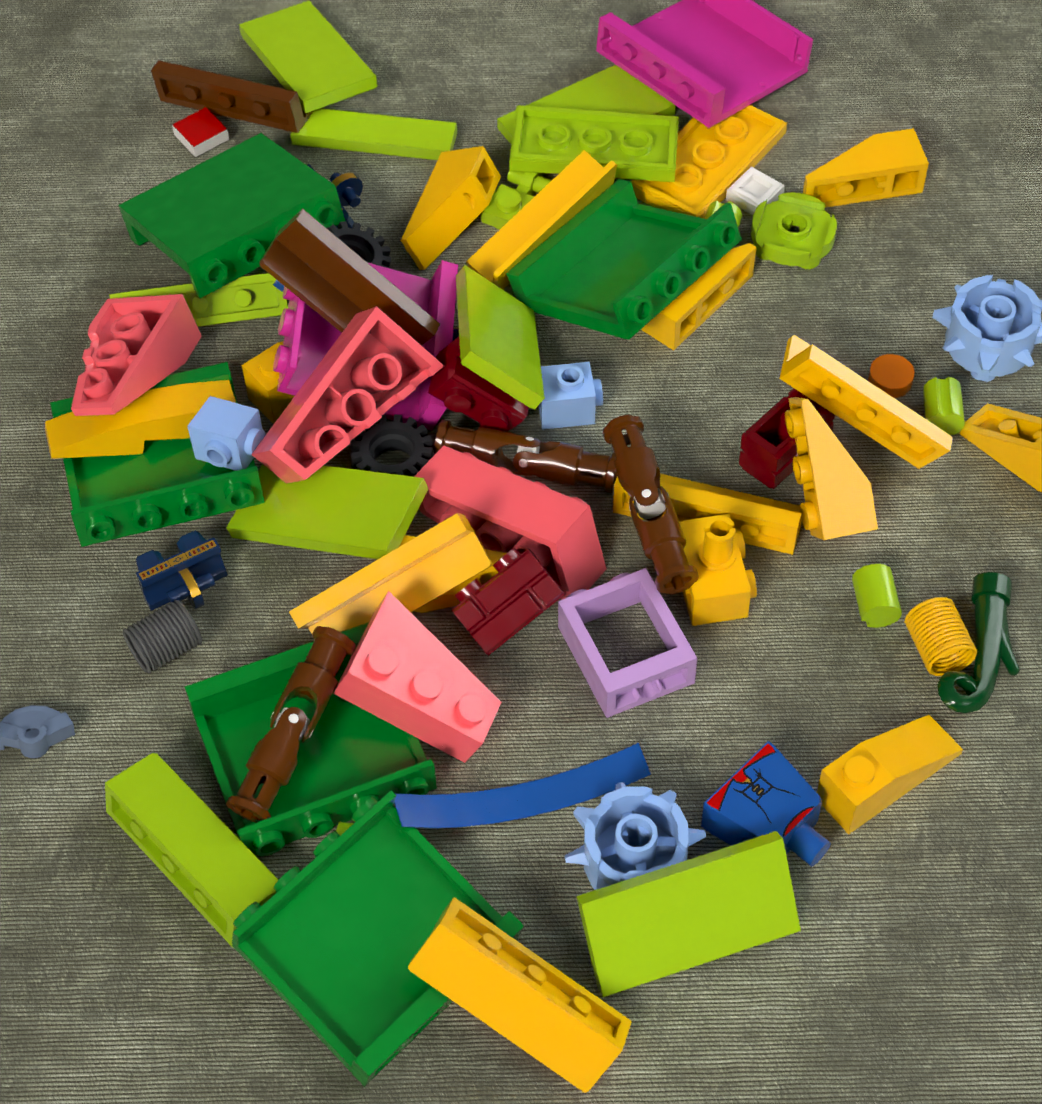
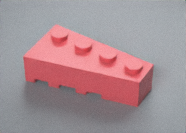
M377 306L357 313L251 455L286 484L304 481L348 446L352 439L365 429L370 428L382 418L385 412L397 402L404 400L416 390L419 384L428 377L433 376L444 365Z
M445 445L414 476L424 478L429 488L419 507L422 514L438 524L456 513L464 514L483 548L487 550L508 553L513 548H516L522 554L527 549H530L565 592V595L560 599H565L576 590H589L607 569L590 505L578 497H568L551 490L541 482H532L513 474L505 467L493 466L477 459L468 452L462 453Z

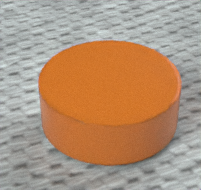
M885 354L877 357L872 362L868 381L893 398H899L906 395L912 387L915 375L914 367L902 356Z

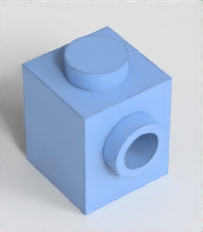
M590 362L541 366L545 399L538 405L542 430L595 424L596 406L603 405V391L601 380L592 378Z
M213 396L207 399L187 426L195 459L236 471L248 467L254 459L251 454L266 435L262 429L259 409Z

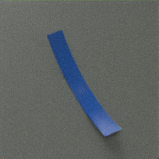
M637 743L600 760L546 778L508 787L458 794L415 795L394 793L396 795L394 804L402 827L455 828L487 825L527 818L585 802L614 791L616 784L619 782L627 786L651 775L641 747Z

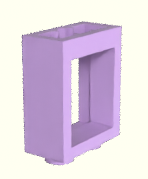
M646 568L631 574H619L609 582L589 590H576L565 599L558 601V628L606 718L695 683L697 657ZM641 602L668 651L610 673L584 623Z

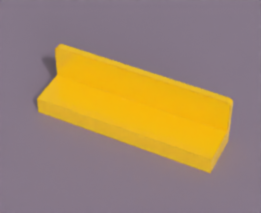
M585 150L582 151L466 261V266L496 286L504 289L510 283L506 274L509 270L614 184L617 164L611 160L603 167Z
M796 335L788 339L780 380L918 469L951 451L953 438L951 435L813 344L809 345Z
M660 473V487L662 486L668 492L679 521L730 514V518L734 522L733 528H736V531L742 532L745 544L793 555L802 524V513H800L799 505ZM617 477L614 484L613 513L631 517L629 509L630 496L623 489ZM667 506L662 516L666 514Z
M456 513L289 611L298 629L308 628L311 634L317 626L330 627L342 632L368 623L388 591L412 613L488 569L492 562L466 516Z
M455 897L442 912L431 935L408 966L409 971L583 1092L590 1091L623 1051L632 1023L630 1019Z

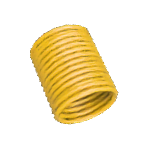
M947 597L927 599L913 607L906 615L904 623L929 674L942 676L945 672L961 671L973 662L978 651L952 599Z

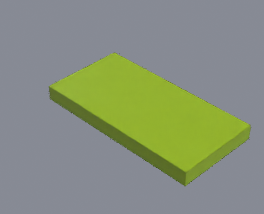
M309 0L239 24L241 37L280 84L287 90L298 92L301 108L304 113L312 112L377 88V79L373 71Z
M613 65L525 105L665 116L675 115V105L617 65ZM516 110L497 118V129L510 144L512 143Z
M517 105L509 158V171L559 174L585 150L603 167L613 160L617 164L615 178L674 182L679 117Z
M464 265L456 275L461 364L527 407L535 410L545 397L534 310Z
M262 464L258 473L265 503L236 510L226 529L231 537L235 539L379 559L400 546L429 488L424 478L325 465L304 481L286 484Z
M777 831L576 896L597 987L603 997L801 931L784 840Z

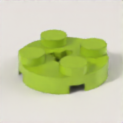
M788 192L779 194L778 201L767 204V200H765L756 208L752 218L751 238L756 246V256L762 260H771L782 265L813 269L819 266L821 258L826 256L833 248L837 221L833 214L831 218L825 211V204L811 195ZM791 226L799 227V232L796 233L789 232L787 230H789Z

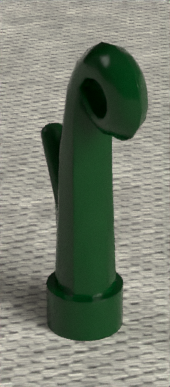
M984 572L973 578L971 601L975 605V647L978 651L974 662L973 678L963 672L949 671L940 677L937 684L938 694L942 702L955 712L969 713L977 711L988 702L995 687L1000 659H1002L1010 675L1015 676L1019 674L1020 669L1010 643L1007 622V607L1011 601L1012 581L1004 574ZM954 685L963 688L967 695L959 694L955 690Z

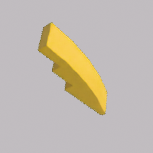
M230 381L185 383L150 389L114 415L75 416L73 412H69L45 421V432L51 459L143 454L144 441L189 439L190 435L187 426L210 396L236 403Z

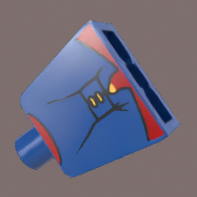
M769 741L713 793L703 805L701 827L731 846L777 831L784 840L786 854L791 850L813 867L823 858L831 845V842L813 828L818 822L822 806L820 796Z

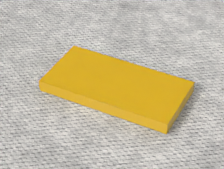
M752 105L743 108L710 128L692 118L678 132L675 181L663 182L632 179L631 183L636 198L655 208L705 218L709 205L714 201L721 203L726 198L727 189L750 167L754 168L786 134L787 123Z

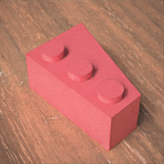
M389 591L373 613L333 694L464 763L483 744L502 703Z

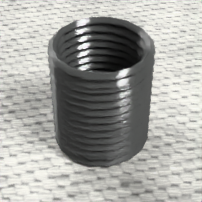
M174 599V602L166 604V607L162 606L157 612L149 613V617L145 616L144 619L141 618L140 621H136V624L132 623V626L128 625L127 629H123V636L131 653L140 667L148 674H151V671L155 672L158 667L161 668L162 665H166V662L170 663V660H174L175 657L178 658L179 655L182 656L183 653H187V650L191 651V648H195L198 644L201 645L202 636L194 619L183 603Z

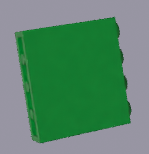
M262 133L118 205L131 240L138 246L147 241L152 242L185 270L190 276L196 296L199 299L259 268V262L278 231L302 209L325 228L333 224L337 226L339 222H345L335 185Z
M618 179L506 274L515 298L533 309L535 313L629 340L742 239L731 203L726 202L708 219L638 204L631 181Z
M228 362L169 375L151 388L156 389L185 383L229 380L235 401L238 403ZM74 397L50 402L53 418L72 412L71 407ZM190 438L144 441L143 454L63 458L73 509L70 512L81 547L265 503L254 459L246 469L236 471L225 467H217L211 463L195 459Z
M368 623L350 628L341 633L352 640L357 647ZM314 641L184 686L192 714L225 803H227L230 796H236L249 771L246 768V763L256 744L273 729L270 728V721L274 708L296 665L299 662L305 661ZM353 654L345 656L335 676L338 683ZM332 694L312 735L304 743L301 742L302 739L299 740L297 766L288 784L280 787L268 811L271 818L255 823L236 814L227 807L238 838L255 856H268L280 851L288 843L305 837L317 838L330 832L334 826H337L339 822L351 821V817L356 810L371 797H375L379 801L389 791L397 794L427 795L429 791L437 789L435 766L432 759L427 760L418 738ZM296 697L285 703L283 708H300L311 722L314 716V707L309 701ZM264 784L259 785L253 797L254 799L258 797Z
M389 791L379 801L375 797H371L364 802L351 817L355 822L341 835L333 831L326 836L314 849L313 854L316 856L314 860L302 870L297 866L288 870L274 885L273 889L277 892L262 906L257 901L252 903L233 923L237 928L233 931L232 946L364 1087L453 1002L409 971L408 966L431 935L442 912L454 897L515 940L518 939L524 928V925L510 911L502 917L415 827L401 826L397 810L394 807L396 795L392 791Z

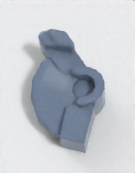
M30 705L16 709L5 716L0 722V750H5V746L20 749L25 757L39 758L46 754L50 746L75 735L73 722L66 712L60 713L47 706Z

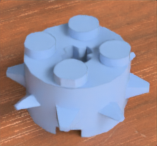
M993 275L971 279L963 286L957 284L954 287L957 296L953 305L934 310L932 317L947 327L943 346L944 351H948L956 363L970 371L973 378L986 382L992 381L996 376L1001 377L1015 373L1024 365L1032 367L1034 362L1031 354L1035 344L1042 343V300L1021 281L1014 279L1013 285L1006 283L1003 279L992 281Z
M619 782L616 784L614 791L606 793L601 798V803L596 808L577 806L574 810L573 815L584 829V845L564 855L566 863L584 865V871L591 886L597 890L686 861L688 847L705 838L706 832L701 829L688 828V822L683 812L675 803L677 793L672 790L656 796L652 794L651 788L645 786H626L624 783Z

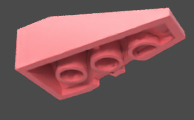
M183 294L106 300L89 325L88 336L91 344L90 348L85 349L82 359L86 367L84 373L78 376L71 407L75 416L114 415L187 362L202 335Z

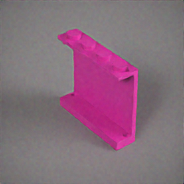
M681 0L633 26L611 12L600 17L596 51L710 128L807 73L813 39L752 0Z
M442 260L433 277L429 280L368 263L440 323L435 336L422 345L423 348L436 358L439 351L449 345L453 339L458 264ZM284 286L283 299L289 300L288 309L285 308L279 322L278 335L284 336V343L279 345L273 371L280 373L277 391L295 396L341 335V332ZM430 376L419 384L415 391L404 400L397 402L383 415H386L387 419L394 421V414L402 415L403 423H406L408 418L411 417L416 420L417 427L423 424L427 430L432 431L447 407L444 405V402L428 393L432 377Z

